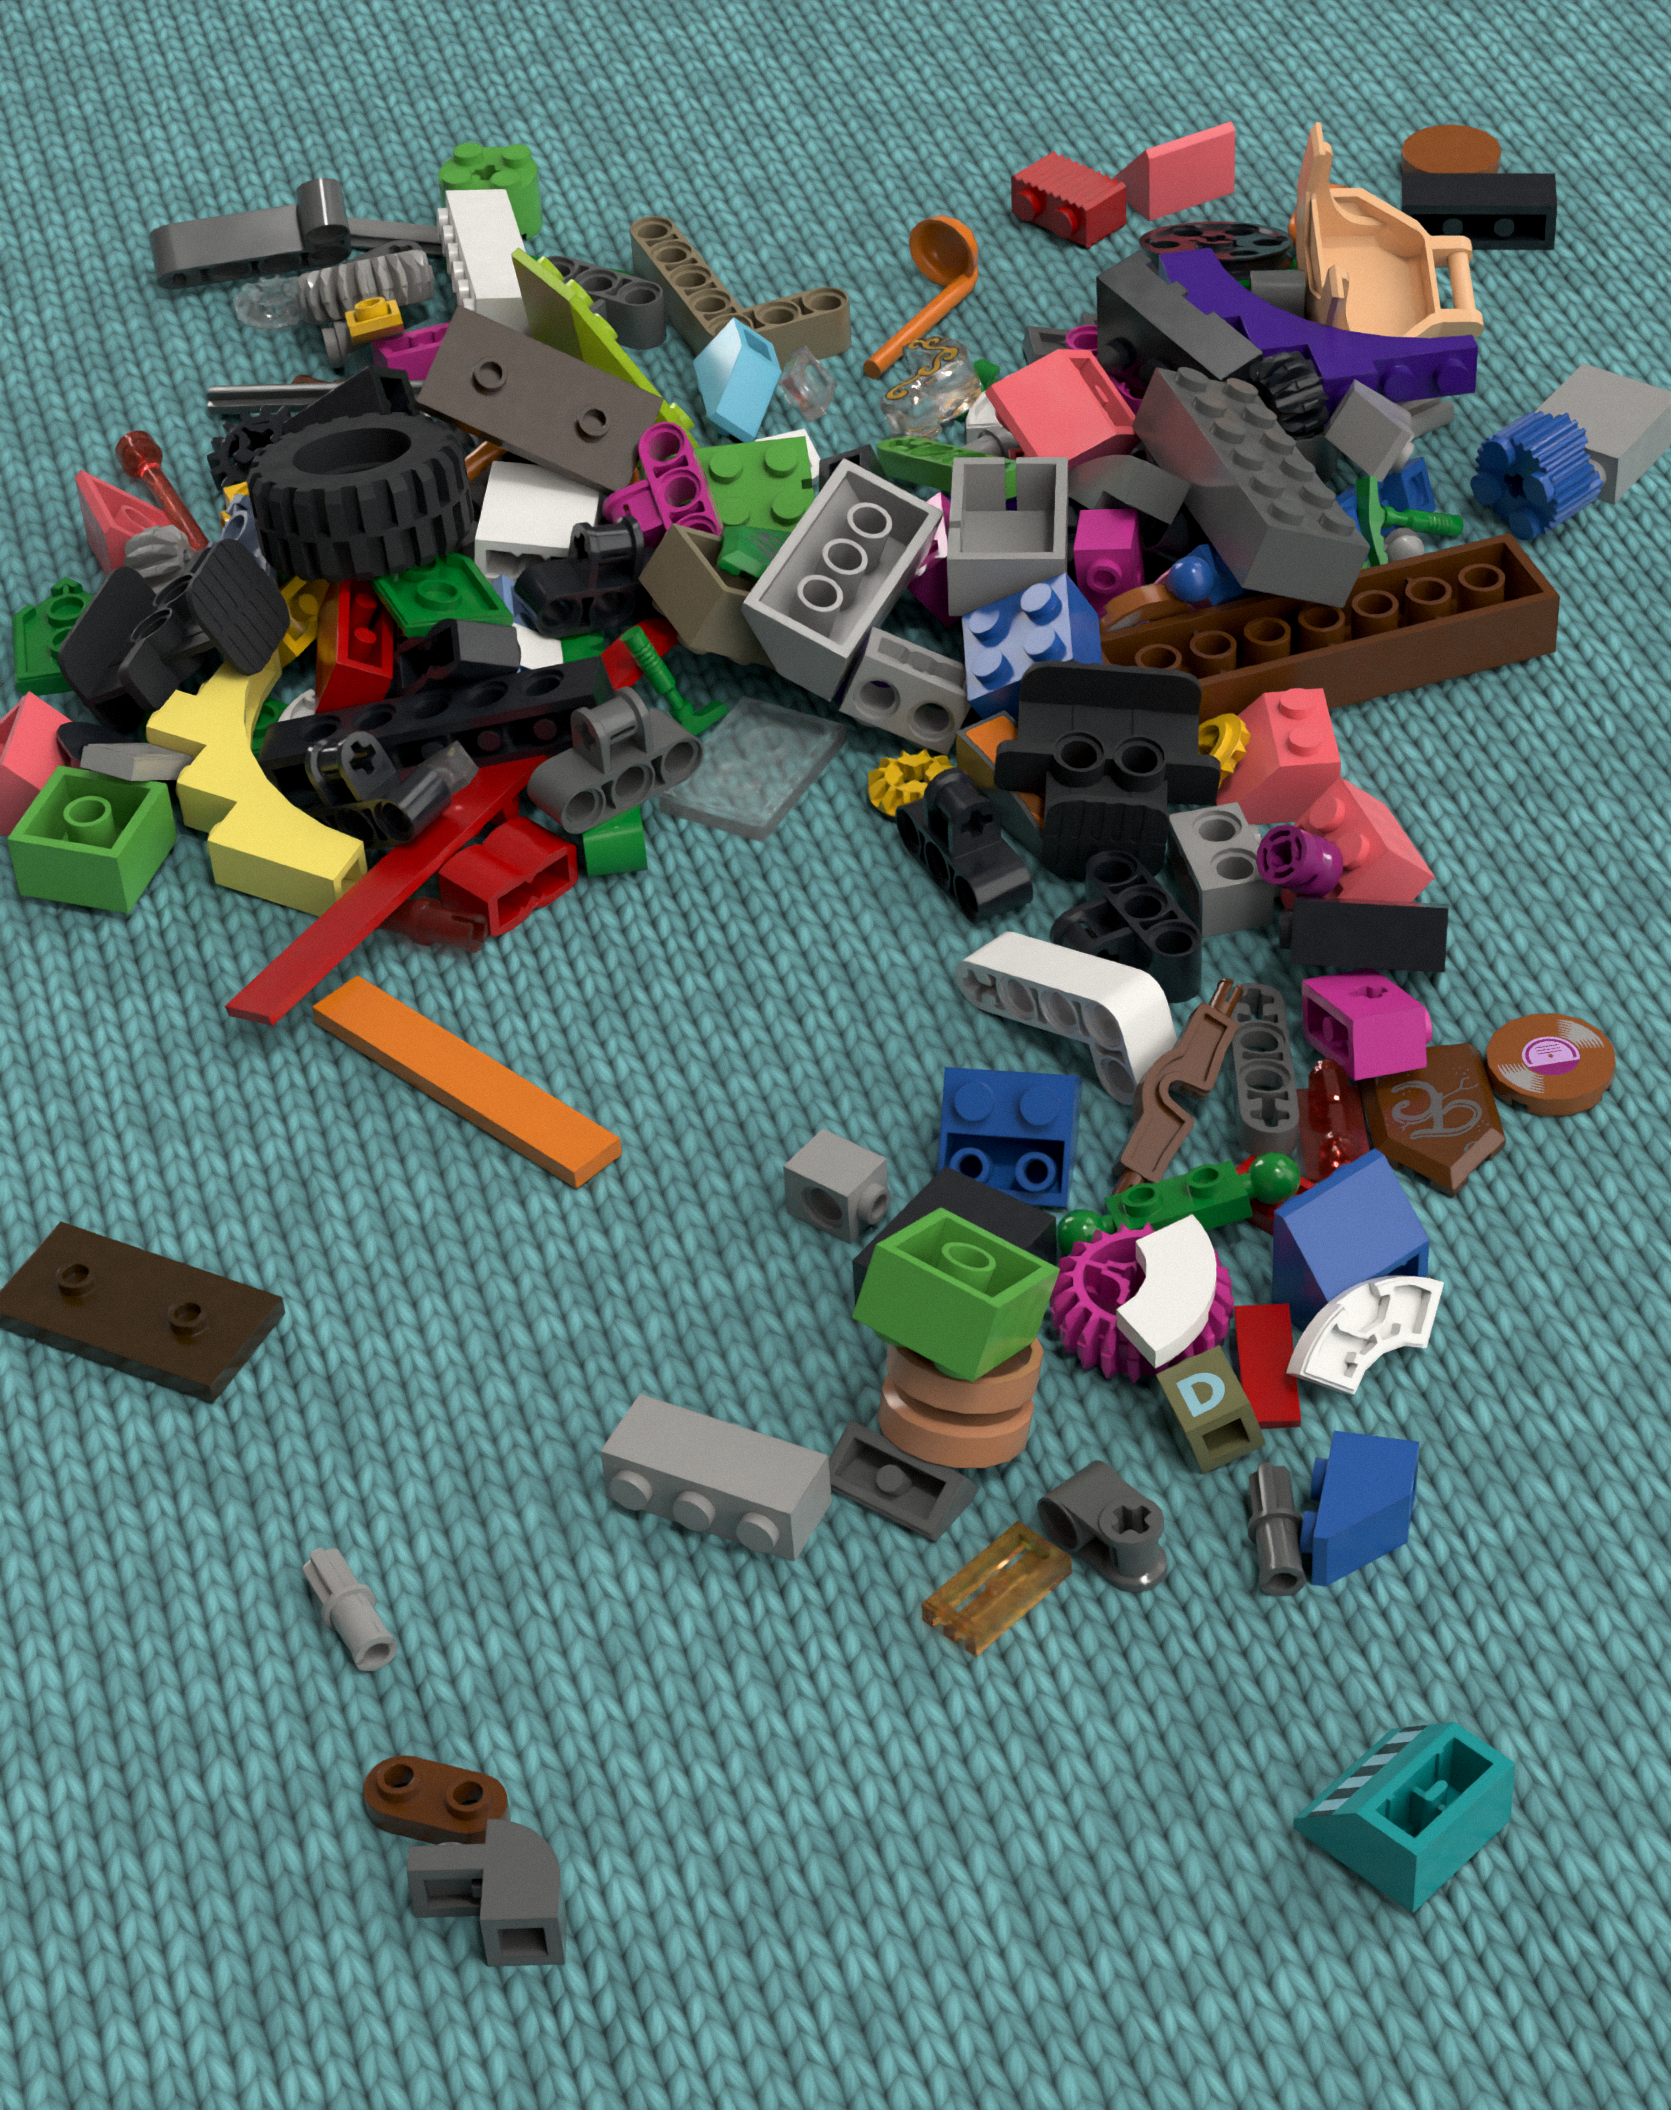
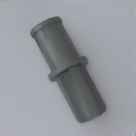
M1270 1461L1263 1462L1258 1465V1471L1250 1474L1248 1477L1253 1516L1247 1524L1248 1537L1253 1544L1257 1545L1260 1569L1259 1584L1261 1589L1272 1596H1289L1300 1591L1306 1583L1299 1544L1303 1518L1295 1511L1289 1470L1285 1466H1273Z

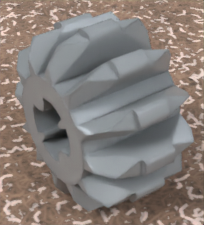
M173 524L163 527L157 525L144 529L142 533L134 535L130 540L126 541L124 549L126 557L123 563L125 567L136 570L156 595H158L165 586L181 575L194 555L195 549L190 547L187 535Z

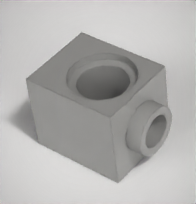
M823 1128L783 1166L787 1214L849 1244L870 1224L878 1223L889 1207L891 1193L888 1189L886 1158Z

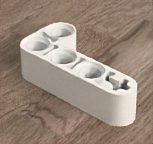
M1004 932L956 965L955 976L958 986L966 999L975 1007L1089 1044L1096 1072L1102 1086L1112 1098L1123 1105L1133 1104L1137 1085L1143 1075L1162 1055L1171 1051L1177 1041L1164 991L1152 976L1140 969L1015 932Z

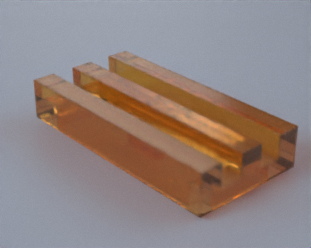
M1017 1521L921 1604L922 1621L931 1627L940 1623L943 1625L944 1636L953 1642L962 1638L965 1640V1650L977 1657L1072 1573V1556ZM1025 1547L1030 1550L1008 1570L1001 1569ZM986 1582V1589L961 1611L955 1610L958 1605Z

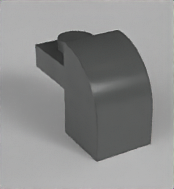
M487 1819L485 1844L444 1842L430 1846H409L406 1872L415 1918L480 1916L488 1967L565 1964L567 1913L559 1863L550 1845L538 1833L515 1822Z

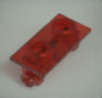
M1323 1059L1318 1061L1309 1074L1308 1088L1296 1089L1300 1114L1298 1127L1307 1180L1312 1183H1320L1331 1176L1341 1165L1350 1164L1370 1151L1358 1086H1348L1347 1072L1335 1060Z

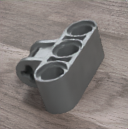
M566 256L546 257L565 279L563 281L564 284L573 279L591 297L594 303L589 309L593 314L598 313L614 329L618 335L615 341L619 345L631 349L646 350L658 347L664 343L667 338L663 289L660 285Z
M624 686L615 690L613 699L592 709L581 707L572 712L570 724L573 747L540 764L529 779L527 793L530 800L569 833L579 834L689 779L702 763L704 747L697 737L662 709L654 708L647 710L641 697L632 688Z

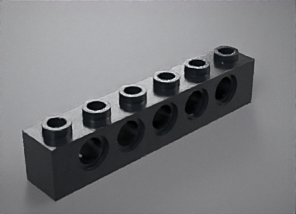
M601 655L270 723L257 762L267 780L296 807L316 803L320 799L305 771V756L311 744L322 738H335L340 741L343 736L355 731H365L373 735L381 744L395 769L417 765L426 766L434 770L441 777L541 755L559 754L573 747L570 724L572 712L581 707L592 709L613 699L614 689ZM363 748L353 750L354 754L365 752ZM336 770L324 771V774H336Z

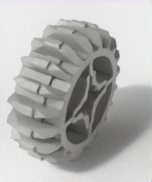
M410 250L304 273L295 281L298 291L296 298L299 310L302 309L304 321L311 325H318L346 318L345 312L355 310V304L369 298L382 297L385 298L386 302L396 299L398 307L428 301L435 294L432 282L435 279L432 266L428 264L426 253L420 250Z

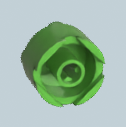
M468 142L460 144L453 149L454 157L445 162L438 173L442 208H446L445 191L506 189L520 235L526 233V241L533 238L543 225L538 170L535 161L531 157L530 148L522 144L482 148L480 144Z

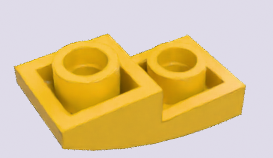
M382 297L369 298L355 304V310L345 312L353 345L404 332L396 299L386 302L385 298Z

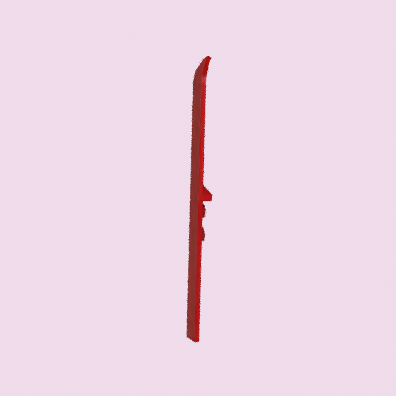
M667 617L645 619L635 625L641 627L660 658L678 642V632ZM621 636L601 654L614 692L624 686L631 687L643 675V671L637 665L634 657L631 656V653L621 641ZM558 754L526 758L479 768L451 794L452 803L440 817L408 844L395 846L225 1005L228 1015L273 1026L431 875L439 872L444 863L468 840L477 836L486 823L500 826L513 818L519 817V792L528 784L532 773L540 764Z

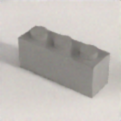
M639 1394L600 1451L607 1499L616 1501L628 1509L642 1510L678 1522L690 1530L697 1532L705 1531L743 1544L752 1551L770 1553L793 1562L801 1553L832 1503L828 1455Z

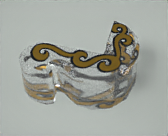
M929 336L917 339L902 348L911 375L883 394L879 402L880 410L885 415L892 432V438L913 436L934 440L943 429L941 423L957 418L970 410L981 395V381L968 348L957 340L942 336Z

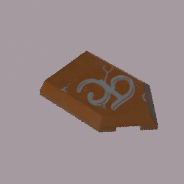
M1469 1043L1426 1047V1068L1356 1081L1373 1149L1376 1148L1384 1154L1390 1166L1398 1170L1406 1166L1430 1178L1431 1187L1451 1197H1454L1468 1183V1175L1484 1160H1491L1505 1147L1506 1142L1481 1052Z

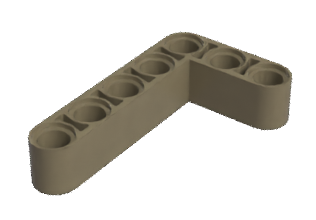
M648 216L638 219L631 224L630 239L635 277L660 285L663 289L665 317L696 357L733 317L773 344L781 371L836 356L850 348L852 343L850 304L848 294L842 289L820 287L742 309L673 221L662 216Z

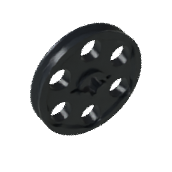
M1224 221L1183 223L1151 230L1143 234L1139 239V246L1145 251L1144 254L1152 260L1148 268L1158 276L1159 254L1205 248L1212 249L1222 267L1236 281L1250 280V271L1287 270L1293 264V257L1287 252L1293 246V237L1281 229L1260 224Z

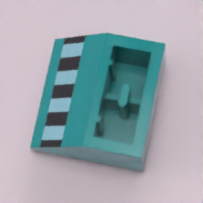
M1456 1722L1391 1729L1294 1818L1293 1828L1407 1910L1414 1913L1510 1821L1516 1763Z

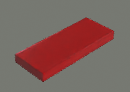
M1289 1303L1234 1306L1240 1385L1251 1404L1260 1429L1301 1427L1297 1377L1286 1373L1294 1352Z

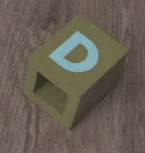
M1220 1345L1199 1355L1188 1357L1177 1365L1156 1374L1172 1415L1202 1474L1267 1445L1251 1404Z

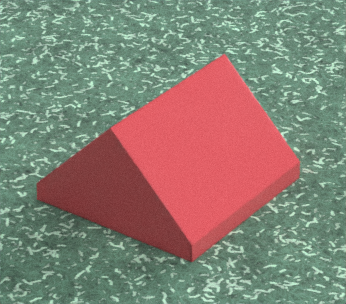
M1232 121L1143 151L1114 176L1118 183L1123 181L1126 186V202L1148 221H1152L1234 193L1235 129Z
M80 470L75 477L87 541L106 577L114 569L125 566L123 563L126 557L124 551L125 544L132 536L142 533L144 529L157 525L163 527L173 524L167 512L83 470Z

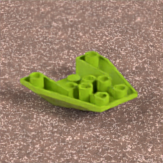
M518 247L511 254L532 338L662 398L615 341L618 335L614 329L598 313L593 314L589 307L594 302L586 291L573 279L564 284L563 281L565 279L562 274L544 256L535 261ZM663 400L654 424L661 422L677 424L687 435L692 447L701 448L689 432L695 426L693 421L677 404L672 402L668 405ZM639 458L637 468L641 467V458Z

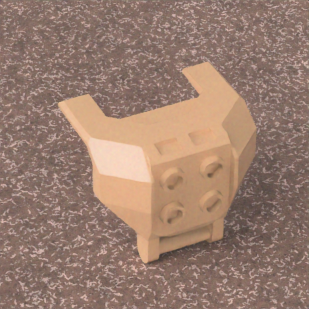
M1316 122L1309 133L1297 182L1296 260L1298 270H1304L1305 319L1347 331L1381 336L1437 338L1473 335L1474 339L1479 337L1484 332L1482 313L1476 310L1469 266V262L1473 259L1471 240L1465 236H1430L1417 220L1363 188H1329L1333 158L1332 146L1324 142L1321 122ZM1448 267L1454 309H1441L1435 268Z

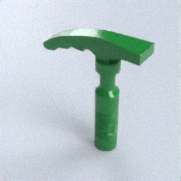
M1367 476L1355 480L1359 522L1362 536L1371 547L1368 553L1371 567L1388 563L1387 553L1384 552V536L1380 535L1381 528H1391L1393 525H1397L1401 528H1409L1414 532L1457 537L1463 530V520L1459 515L1415 509H1405L1403 512H1398L1391 506L1380 505L1378 477Z
M632 627L621 636V641L631 653V656L634 657V660L655 692L662 694L670 705L669 713L672 718L694 736L705 730L729 711L724 703L713 700L704 708L693 713L694 707L688 699H682L676 690V680L649 642L641 627Z

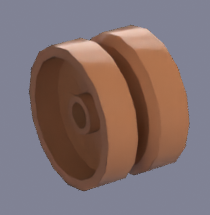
M1036 1337L1033 1343L974 1382L968 1379H957L945 1375L934 1366V1361L907 1347H897L889 1344L886 1367L889 1373L882 1387L877 1416L883 1435L900 1450L926 1462L954 1468H986L1011 1461L1025 1450L1030 1433L1034 1403L1031 1398L1034 1397L1044 1353L1038 1338Z

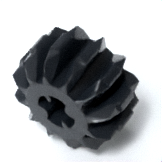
M1299 351L1282 352L1265 357L1259 363L1250 366L1249 377L1245 379V382L1253 385L1258 390L1257 395L1265 406L1276 414L1277 422L1287 435L1291 436L1294 440L1312 438L1323 432L1324 422L1329 420V411L1325 406L1329 396L1323 391V378L1316 375L1315 366L1311 359L1305 360Z

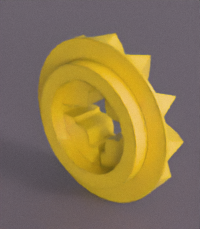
M1231 713L1219 715L1199 725L1198 754L1212 755L1221 764L1218 789L1221 787L1223 779L1230 774H1234V767L1237 762L1245 758L1247 752L1244 747L1249 743L1251 734L1245 728L1246 723Z
M926 749L918 755H909L904 750H901L898 759L881 758L879 767L868 772V797L878 810L895 817V811L898 806L924 796L928 783L937 774L946 769L957 767L950 765L948 756L940 755L931 758Z

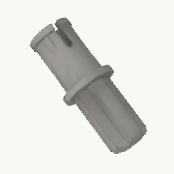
M321 1547L314 1549L310 1552L311 1559L303 1565L302 1570L309 1585L323 1606L321 1610L322 1621L330 1630L339 1633L344 1644L351 1652L352 1659L359 1670L368 1672L384 1667L396 1655L398 1644L393 1635L387 1631L375 1610L377 1602L374 1592L367 1585L358 1582L338 1549L331 1548L325 1551Z

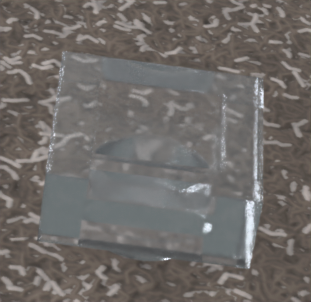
M806 345L789 354L777 383L782 388L786 400L792 406L797 407L809 422L826 414L837 387L836 381Z

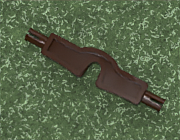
M1227 978L1219 980L1209 1004L1202 1002L1198 1005L1186 1021L1173 1049L1162 1055L1139 1081L1133 1098V1117L1135 1123L1111 1167L1112 1173L1118 1176L1119 1179L1110 1196L1122 1193L1137 1184H1152L1161 1181L1173 1155L1194 1127L1193 1117L1171 1099L1168 1090L1198 1101L1203 1100L1211 1092L1225 1052L1238 1028V1024L1230 1017L1244 990L1240 984H1237L1229 992L1234 980Z

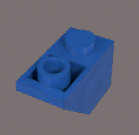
M1334 1430L1329 1458L1316 1457L1313 1468L1310 1498L1311 1500L1320 1501L1318 1512L1306 1510L1302 1524L1300 1552L1301 1554L1312 1555L1311 1585L1326 1587L1408 1542L1417 1490L1419 1442Z

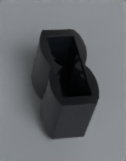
M447 618L437 622L425 637L413 636L406 639L393 654L397 695L406 696L517 673L521 662V647L517 640L516 627Z

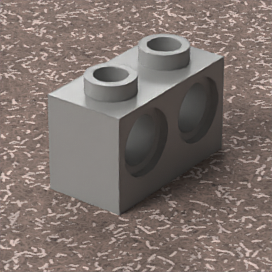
M872 626L847 680L839 711L851 715L855 721L864 726L880 727L904 737L917 748L933 749L947 755L956 738V732L960 730L971 707L967 698L966 667L960 662ZM870 681H882L890 687L881 688L875 686ZM935 703L942 706L944 709L933 710L927 707L925 704Z
M1238 802L1169 815L1167 863L1202 938L1273 924L1274 898L1281 897L1282 888L1266 882L1259 874L1256 857L1262 840L1261 834L1256 824L1248 825Z

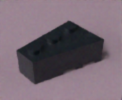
M1140 250L1096 276L1098 362L1107 374L1146 392L1156 367L1175 372L1180 367H1187L1201 372L1210 380L1226 383L1227 379L1235 378L1245 381L1249 377L1250 366L1259 363L1263 359V352L1213 311L1205 315L1185 298L1189 290L1177 280L1169 285L1148 267H1150L1152 260Z

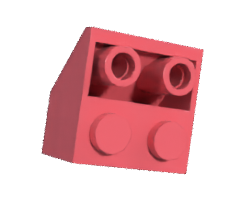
M1057 349L994 383L984 392L996 410L995 416L998 422L1007 431L1012 433L1024 451V457H1068L1069 471L1075 466L1095 458L1109 455H1129L1141 442V439L1132 427L1136 416L1091 350Z
M1340 776L1293 825L1309 832L1310 835L1314 834L1334 842L1341 851L1343 858L1342 874L1338 884L1330 893L1323 897L1412 902L1435 878L1386 804ZM1282 888L1281 897L1279 898L1286 909H1293L1294 899L1302 895L1292 892L1290 889Z

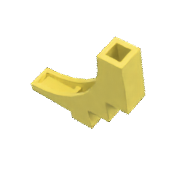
M278 647L263 670L250 676L238 673L225 660L210 680L203 682L196 696L175 690L160 710L154 711L146 725V739L150 744L193 755L192 758L195 759L191 765L185 766L180 772L176 782V795L180 801L184 825L210 833L207 840V853L211 859L215 883L320 917L368 872L363 841L324 826L292 805L267 780L252 754L253 732L262 705L282 675Z

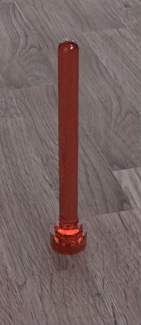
M140 430L124 435L116 445L115 456L125 473L133 478L143 479L170 522L187 535L189 545L195 549V552L205 549L209 540L162 471L163 454L155 439L148 432Z

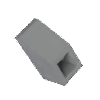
M1355 379L1325 425V438L1370 476L1378 477V481L1381 483L1389 470L1395 473L1400 472L1415 447V444L1411 442L1415 434L1411 430V413Z

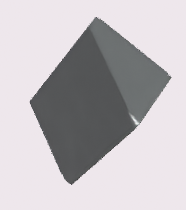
M851 1420L848 1422L829 1458L831 1490L935 1542L969 1506L980 1488L966 1476L943 1465L926 1462L900 1450L888 1438Z

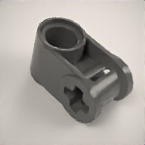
M1094 1460L1038 1500L1037 1510L1039 1517L1052 1539L1062 1548L1073 1552L1105 1577L1112 1586L1122 1591L1135 1593L1147 1591L1157 1586L1165 1578L1168 1569L1167 1557L1164 1549L1158 1542L1164 1530L1162 1510L1155 1502L1147 1499L1122 1480L1119 1474L1103 1461Z

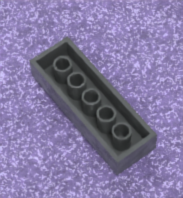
M1156 367L1132 427L1161 469L1192 484L1183 502L1241 587L1344 608L1371 547L1356 528L1355 520L1347 515L1335 500V493L1327 488L1315 473L1316 468L1314 465L1308 462L1295 446L1296 441L1287 435L1277 422L1276 414L1268 409L1257 395L1258 390L1253 385L1240 379L1229 378L1226 383L1210 380L1201 372L1187 367H1180L1177 372Z

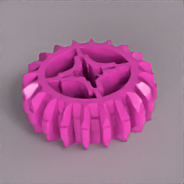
M1149 1220L1143 1230H1129L1121 1222L1115 1234L1109 1235L1095 1229L1090 1243L1074 1242L1070 1256L1059 1259L1058 1268H1060L1049 1300L1051 1324L1055 1329V1335L1060 1337V1341L1064 1345L1065 1354H1078L1083 1369H1090L1101 1365L1106 1380L1119 1372L1126 1373L1135 1385L1140 1375L1153 1374L1157 1378L1156 1374L1177 1365L1188 1357L1199 1355L1218 1345L1220 1347L1224 1346L1228 1327H1230V1319L1234 1315V1298L1232 1297V1281L1228 1274V1268L1222 1267L1217 1250H1214L1216 1258V1289L1211 1308L1208 1312L1207 1323L1196 1339L1185 1350L1155 1369L1118 1329L1116 1323V1309L1136 1296L1146 1279V1275L1136 1259V1241L1156 1232L1153 1230Z

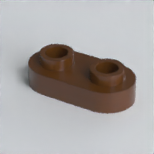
M403 1755L391 1757L378 1763L370 1770L363 1784L367 1813L371 1822L379 1829L399 1836L435 1845L444 1842L485 1844L487 1819L510 1821L505 1788L497 1779L483 1773L419 1757ZM465 1801L476 1802L473 1805H461Z

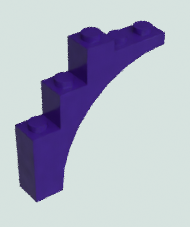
M1211 248L1159 254V277L1169 285L1177 280L1189 290L1185 298L1205 315L1213 311L1259 348L1263 352V358L1282 352L1299 351L1305 360L1311 359L1315 366L1316 375L1323 378V391L1329 396V399L1325 402V406L1329 411V419L1354 379L1394 403L1475 393L1478 345L1473 335L1437 338L1391 337L1335 328L1296 316L1269 304L1251 293L1222 267Z

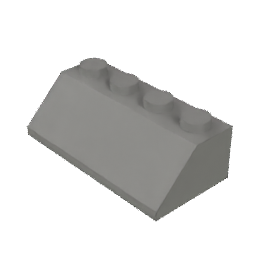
M843 458L746 597L741 607L742 614L779 675L831 702L853 669L872 626L878 629L881 627L926 559L944 511Z

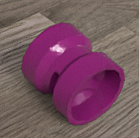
M1285 824L1271 829L1261 840L1257 850L1256 865L1259 874L1266 882L1284 889H1290L1292 892L1302 896L1323 897L1330 893L1338 884L1343 869V858L1340 849L1334 842L1314 834L1310 835L1309 832L1290 824Z

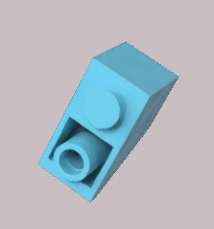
M733 317L693 360V365L699 383L697 387L703 397L707 411L705 416L708 423L721 435L729 437L732 434L744 443L752 442L756 438L780 377L781 369L773 344Z

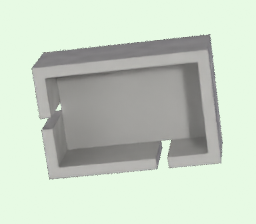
M1005 457L953 458L950 528L947 551L949 616L965 615L1065 572L1067 573L1068 457H1016L1017 511H1006Z

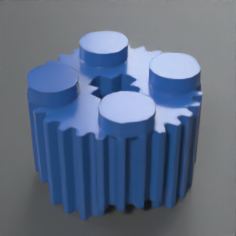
M1532 411L1521 416L1481 443L1482 447L1477 450L1479 456L1475 458V461L1479 464V466L1475 467V471L1478 474L1472 477L1470 486L1476 500L1485 506L1493 505V512L1501 515V521L1505 522L1507 520L1509 522L1511 531L1518 539L1531 540L1536 536L1546 534L1597 499V495L1601 493L1599 487L1604 482L1600 479L1599 471L1591 473L1595 468L1588 461L1591 458L1590 454L1584 451L1585 444L1588 443V439L1585 436L1586 430L1578 427L1576 419L1571 421L1568 413L1557 415L1553 418L1551 413L1545 415L1543 411L1538 413Z

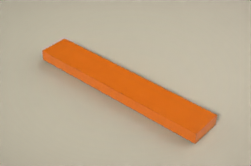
M356 975L312 1006L315 1024L575 1189L579 1188L622 1155L621 1140L618 1136L359 975Z

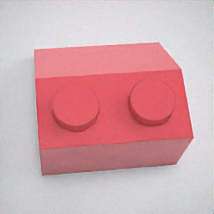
M1294 688L1281 692L1263 693L1238 715L1246 723L1245 728L1251 734L1249 743L1244 747L1247 753L1245 758L1237 762L1234 767V774H1230L1223 779L1221 787L1218 789L1217 798L1214 801L1215 806L1238 802L1248 825L1295 822L1335 782L1341 773V760L1323 688Z
M30 691L0 720V835L9 836L58 765L70 767V757L60 744L56 732L61 724L73 721Z

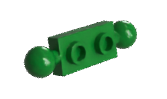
M1269 1152L1257 1157L1250 1165L1248 1173L1238 1175L1230 1160L1216 1165H1201L1193 1168L1186 1174L1156 1183L1137 1184L1122 1193L1105 1197L1104 1201L1108 1213L1106 1215L1100 1216L1087 1209H1077L1067 1213L1059 1221L1056 1228L1057 1246L1065 1257L1070 1256L1074 1242L1090 1243L1095 1229L1109 1235L1115 1234L1121 1222L1129 1230H1143L1149 1220L1153 1230L1158 1231L1193 1214L1206 1231L1253 1217L1249 1200L1256 1198L1267 1205L1283 1204L1297 1193L1301 1180L1300 1171L1296 1163L1289 1156L1279 1152Z

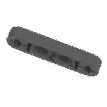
M1260 983L1240 984L1244 993L1230 1017L1238 1024V1028L1227 1048L1238 1142L1242 1149L1256 1157L1269 1152L1289 1155L1296 1148L1300 1114L1284 999L1280 992L1268 985ZM1251 1014H1257L1259 1020H1251ZM1255 1047H1256V1048L1267 1049V1050H1270V1051H1269V1052H1257V1051H1251V1050L1246 1049V1048H1255ZM1252 1086H1266L1276 1090H1256ZM1272 1118V1127L1265 1126L1264 1121L1261 1120Z

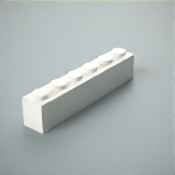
M506 189L445 191L446 208H437L438 239L442 241L443 257H446L448 275H451L453 293H457V305L459 304L532 338L511 254L518 247L525 253L526 251Z

